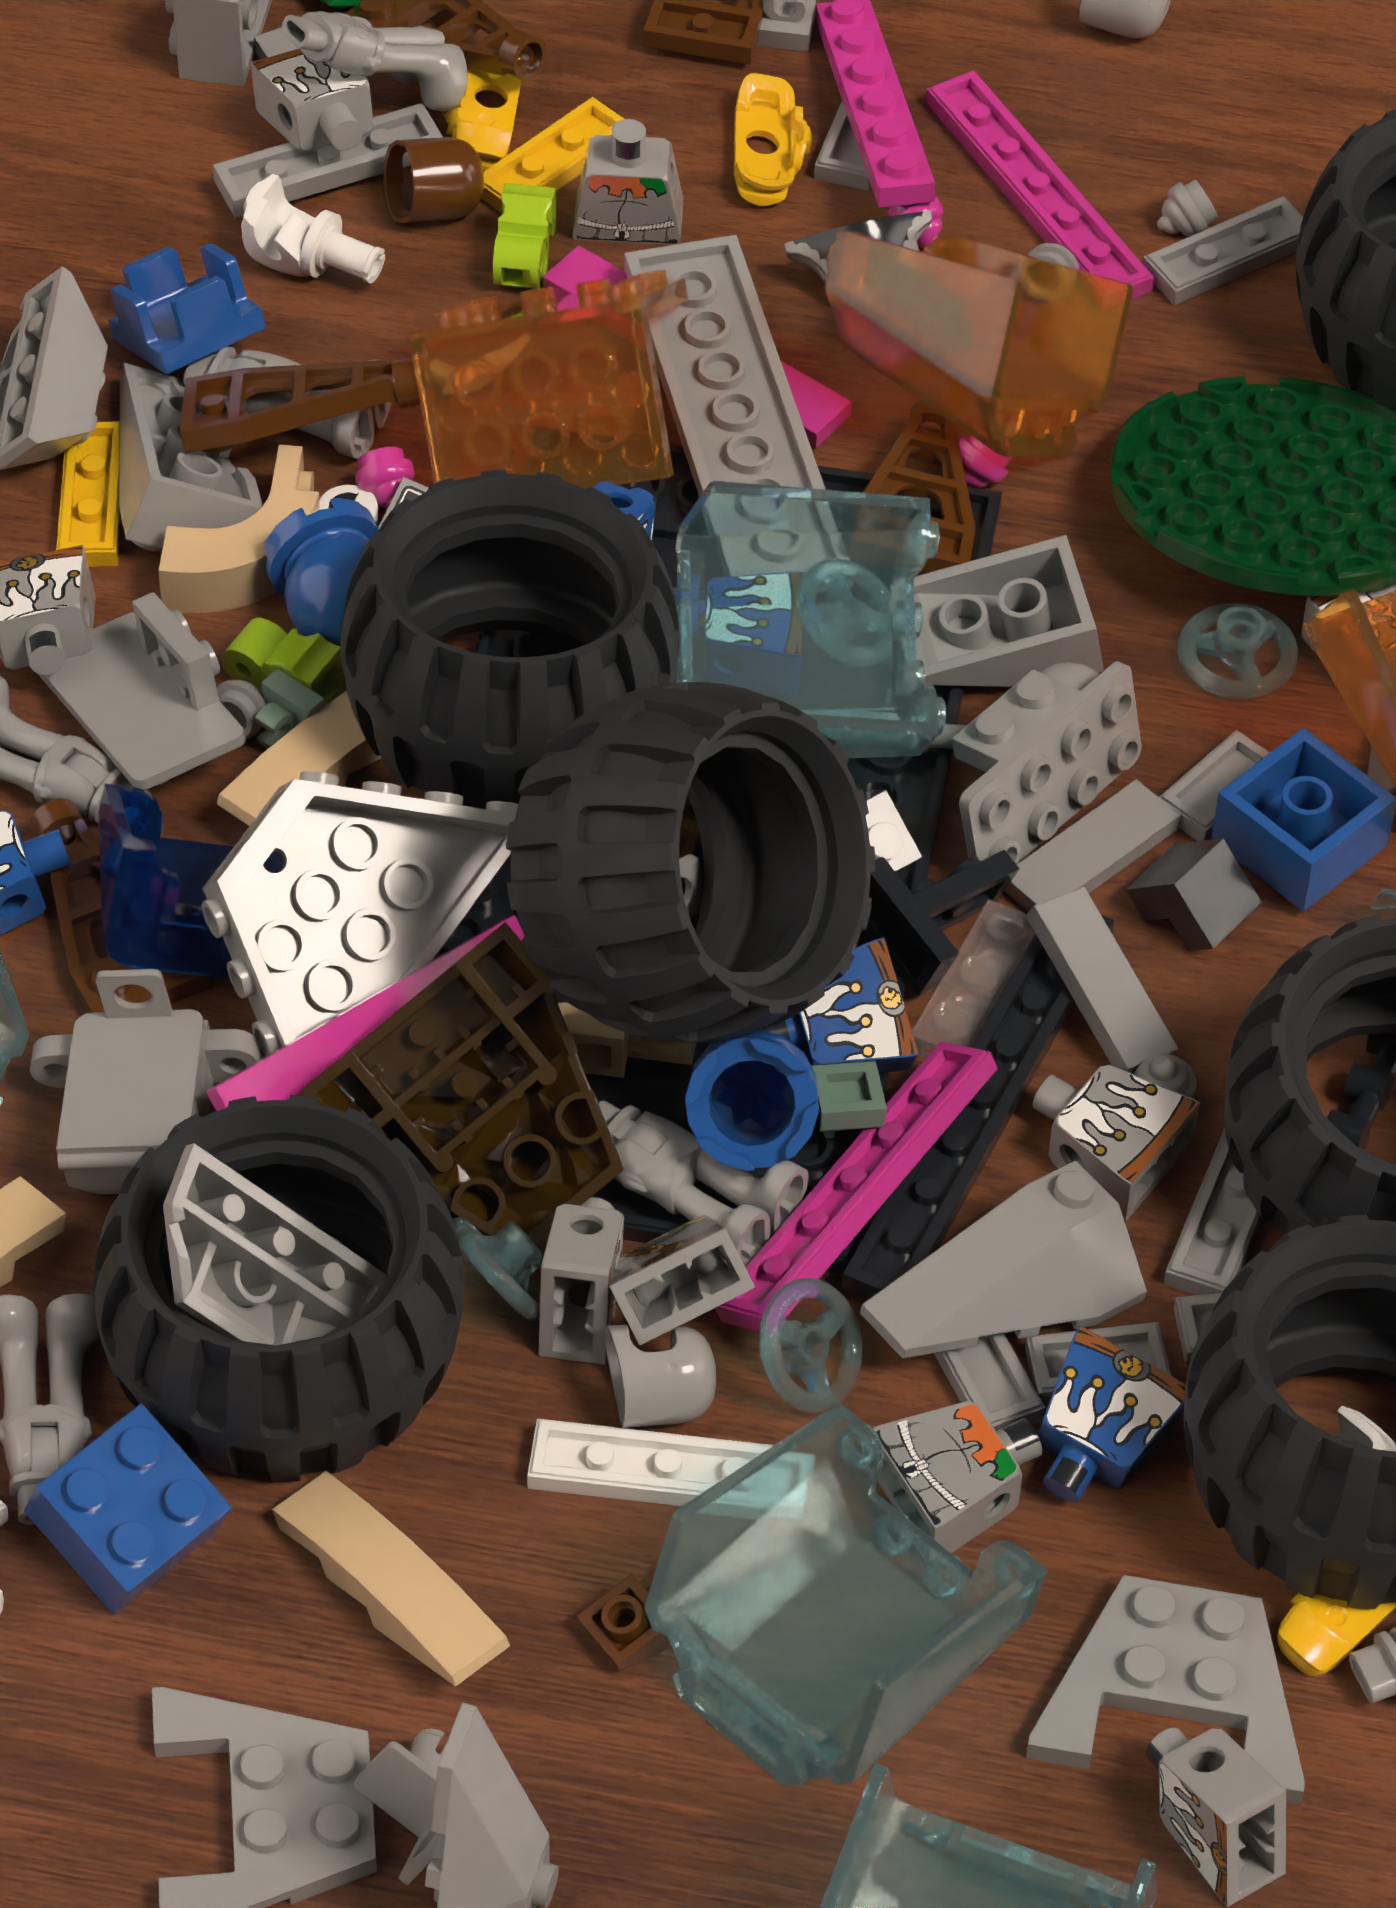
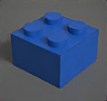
M1303 727L1218 792L1212 839L1224 838L1237 861L1304 912L1388 846L1396 797Z
M141 1403L36 1486L24 1512L109 1611L116 1615L214 1535L233 1507Z

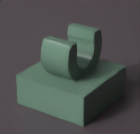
M276 669L261 682L262 697L266 705L255 716V722L266 730L257 737V743L269 749L304 719L325 706L324 698L280 669Z
M876 1061L811 1065L817 1078L818 1125L826 1138H834L835 1130L858 1129L860 1135L865 1128L885 1127L887 1107Z

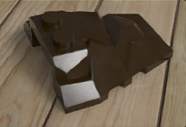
M504 922L299 1093L302 1096L317 1098L321 1105L343 1112L351 1108L373 1119L389 1140L392 1141L398 1138L417 1157L431 1176L436 1191L451 1212L522 1255L551 1231L557 1206L562 1204L581 1206L621 1173L624 1168L595 1093L590 1088L577 1054L578 1049L571 1032L568 1031L554 995L555 992L549 987L551 980L541 967L531 962L521 940L509 925Z

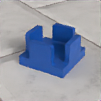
M212 243L200 248L207 275L186 284L178 252L171 247H165L124 266L122 272L127 287L120 284L110 289L117 313L116 317L108 320L114 341L165 374L267 328L261 307L250 301L246 295L237 260L234 256Z

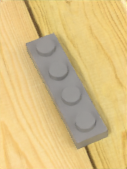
M423 103L373 117L374 127L370 132L363 134L359 144L350 150H338L330 143L305 151L298 150L288 142L214 164V182L235 218L244 215L243 205L250 190L258 182L263 181L271 174L280 176L285 198L289 202L383 174L385 154L389 145L395 140L442 138L443 136ZM407 152L403 155V167L411 165Z

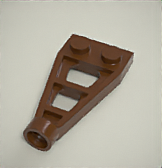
M361 0L360 4L345 13L349 16L364 18L375 28L416 27L443 9H447L455 17L436 30L443 32L445 37L444 44H454L461 48L464 53L467 69L502 76L510 74L521 80H530L539 74L546 60V46L540 38L517 30L482 0ZM480 29L490 34L475 45L462 43V41Z
M653 0L643 29V47L751 65L763 21V0H737L738 2L735 6L702 0Z
M413 357L395 361L376 360L241 368L186 378L180 435L184 451L188 453L202 450L205 453H220L232 448L235 444L249 442L386 402L398 404L400 408L424 404V389L417 358ZM330 390L311 396V391ZM293 393L292 401L247 413L248 397L254 394Z
M925 398L917 401L911 407L908 423L858 500L847 555L866 559L872 563L886 564L922 574L970 561L976 527L955 429L956 414L947 402L937 398ZM924 422H934L941 429L935 431L927 430L921 424ZM908 457L941 465L942 477L905 468ZM897 493L937 502L940 504L942 519L890 507V504Z
M55 799L39 807L30 819V828L35 837L59 829L71 861V865L49 872L48 876L71 987L85 1013L105 1012L96 984V976L99 971L157 969L162 973L170 1004L213 988V971L187 925L87 827L74 802L69 799ZM100 871L116 892L78 906L69 881ZM128 915L135 919L151 937L146 942L105 958H100L94 952L90 932L93 927ZM123 985L115 990L119 998L133 1003L145 1002L152 997L149 990L139 985Z

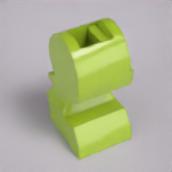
M504 183L502 215L498 218V234L495 239L493 256L494 285L531 289L541 288L542 277L547 273L549 236L555 234L557 227L556 188Z
M255 618L245 626L221 655L222 666L229 677L233 680L249 682L257 687L261 693V682L276 669H280L323 697L324 705L337 698L347 689L341 659V647L327 641L319 633L306 637L300 635L298 630L293 628L287 634L277 624L267 619Z

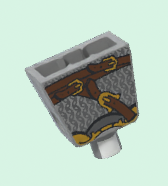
M707 1215L697 1217L624 1254L619 1258L609 1282V1287L639 1345L755 1288L725 1226ZM718 1246H720L724 1256L718 1251Z

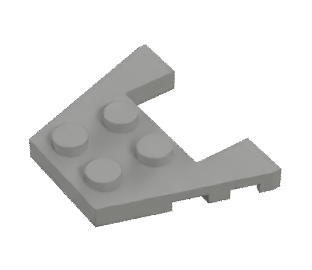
M1123 1575L1030 1733L1026 1758L1089 1769L1100 1706L1242 1729L1246 1732L1244 1750L1286 1790L1287 1804L1301 1806L1305 1780L1262 1598Z
M166 1687L152 1688L153 1734L156 1758L230 1753L235 1870L231 1873L158 1878L159 1908H265L286 1899L292 1905L377 1872L373 1802L354 1787L356 1778L370 1763L368 1731Z

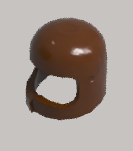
M456 137L405 139L392 142L385 154L384 184L382 185L388 213L394 221L400 223L454 220L472 213L479 205L484 191L483 166L475 148L468 142ZM405 152L408 153L413 176V203L411 211L406 209L400 185L404 182L403 155Z

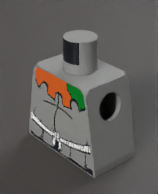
M623 119L616 122L612 127V135H595L589 139L576 194L573 240L680 244L684 199L670 141L665 138L646 137L645 126L634 119Z
M965 1401L881 1424L870 1429L867 1466L932 1565L941 1561L1015 1510L1019 1505L1022 1473L1019 1466L1041 1456L1042 1446L1035 1428L1027 1419L1023 1418L995 1431L979 1405Z

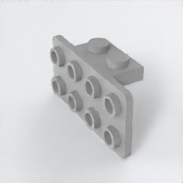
M154 592L132 601L134 612L94 628L92 648L86 654L66 658L62 669L54 674H38L128 781L139 790L161 785L171 778L199 765L218 759L224 754L241 747L246 740L243 727L219 701L214 676L220 673V666L214 650L206 640L198 642L191 634L183 614L178 609L170 611Z
M1119 661L1112 663L1081 691L1033 669L952 738L955 758L986 772L963 792L959 801L968 859L977 856L982 861L1005 850L1017 865L1041 843L1051 838L1081 808L1091 803L1098 793L1122 772L1135 764L1140 756L1142 744L1130 666Z

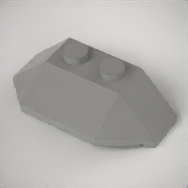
M63 266L25 293L20 310L23 312L22 318L10 336L0 365V470L52 459L74 443L79 445L86 441L97 424L95 412L99 391L106 377L103 370L108 345L72 273Z
M193 1143L185 1146L163 1204L175 1305L231 1340L269 1345H282L324 1336L364 1310L386 1281L387 1275L196 1144Z

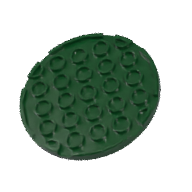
M1244 376L1220 378L1198 383L1197 391L1179 396L1171 391L1150 401L1137 410L1125 422L1117 434L1113 445L1109 472L1110 490L1114 502L1132 529L1150 545L1178 563L1221 581L1251 589L1289 595H1346L1396 585V410L1375 403L1374 397L1328 383L1291 377H1279L1278 385L1247 384Z

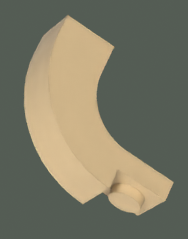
M279 445L270 494L264 505L248 519L231 526L212 529L167 526L158 572L161 601L170 611L178 609L182 613H211L232 610L250 605L277 592L265 571L267 555L263 549L264 542L275 526L293 511L303 508L307 516L320 510L319 492L314 491V472L304 471L303 446Z

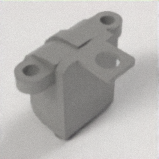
M157 969L99 971L96 976V984L105 1012L86 1013L75 1021L73 1034L45 1036L38 1039L33 1045L30 1064L32 1077L43 1085L65 1088L56 1150L58 1153V1168L63 1170L67 1184L70 1187L95 1194H120L121 1186L126 1176L149 1147L156 1150L167 1140L169 1133L175 1125L197 1113L200 1117L212 1113L213 1104L206 1093L207 1090L217 1085L218 1082L228 1079L260 1060L261 1042L255 1035L239 1029L210 1030L208 1020H203L202 1015L198 1011L192 1009L172 1010L162 973ZM123 985H139L149 990L152 997L145 1002L133 1003L119 998L115 990Z

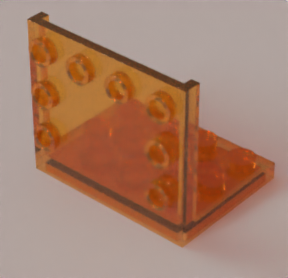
M657 270L632 275V278L621 280L619 284L611 285L610 278L590 280L575 284L577 294L555 297L554 287H543L519 292L521 302L500 305L498 295L464 300L462 304L450 306L448 310L435 312L436 322L410 332L409 338L434 483L451 477L454 481L481 475V471L506 470L507 474L536 476L537 472L562 476L564 482L587 489L589 486L594 487L599 482L608 481L621 485L669 478L674 475L649 320L689 301L685 277L668 280L666 270Z

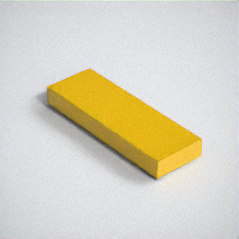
M591 97L483 171L484 191L481 199L502 214L504 183L556 188L557 191L582 173L589 139L595 135H612L613 125L624 118L594 97Z
M120 421L97 422L94 431L86 441L79 445L74 443L64 451L56 550L84 545L89 567L118 566L121 533V514L119 510Z

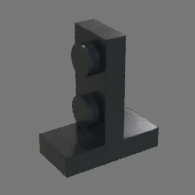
M1002 850L982 861L977 856L971 857L957 866L948 878L938 883H935L932 879H927L909 890L882 856L875 860V873H871L869 897L872 898V906L866 931L873 940L885 938L892 965L919 997L937 988L960 954L942 930L996 904L1020 868L1008 853Z

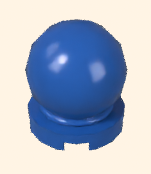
M333 498L330 501L334 508L322 509L307 516L303 508L293 511L275 526L264 542L263 549L267 555L265 571L274 589L285 597L293 627L303 636L307 637L319 633L327 641L341 647V625L350 581L366 544L376 530L379 531V528L370 510L359 502Z
M757 1030L737 1038L715 1041L698 1058L691 1073L685 1096L688 1123L696 1136L695 1139L699 1146L720 1164L743 1171L772 1167L785 1159L787 1161L794 1157L812 1135L819 1112L816 1074L805 1053L786 1037L775 1033Z

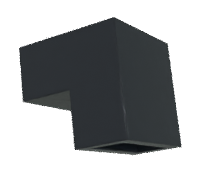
M1224 838L1174 844L1126 888L1127 893L1144 921L1170 919L1188 951L1214 949L1262 903Z

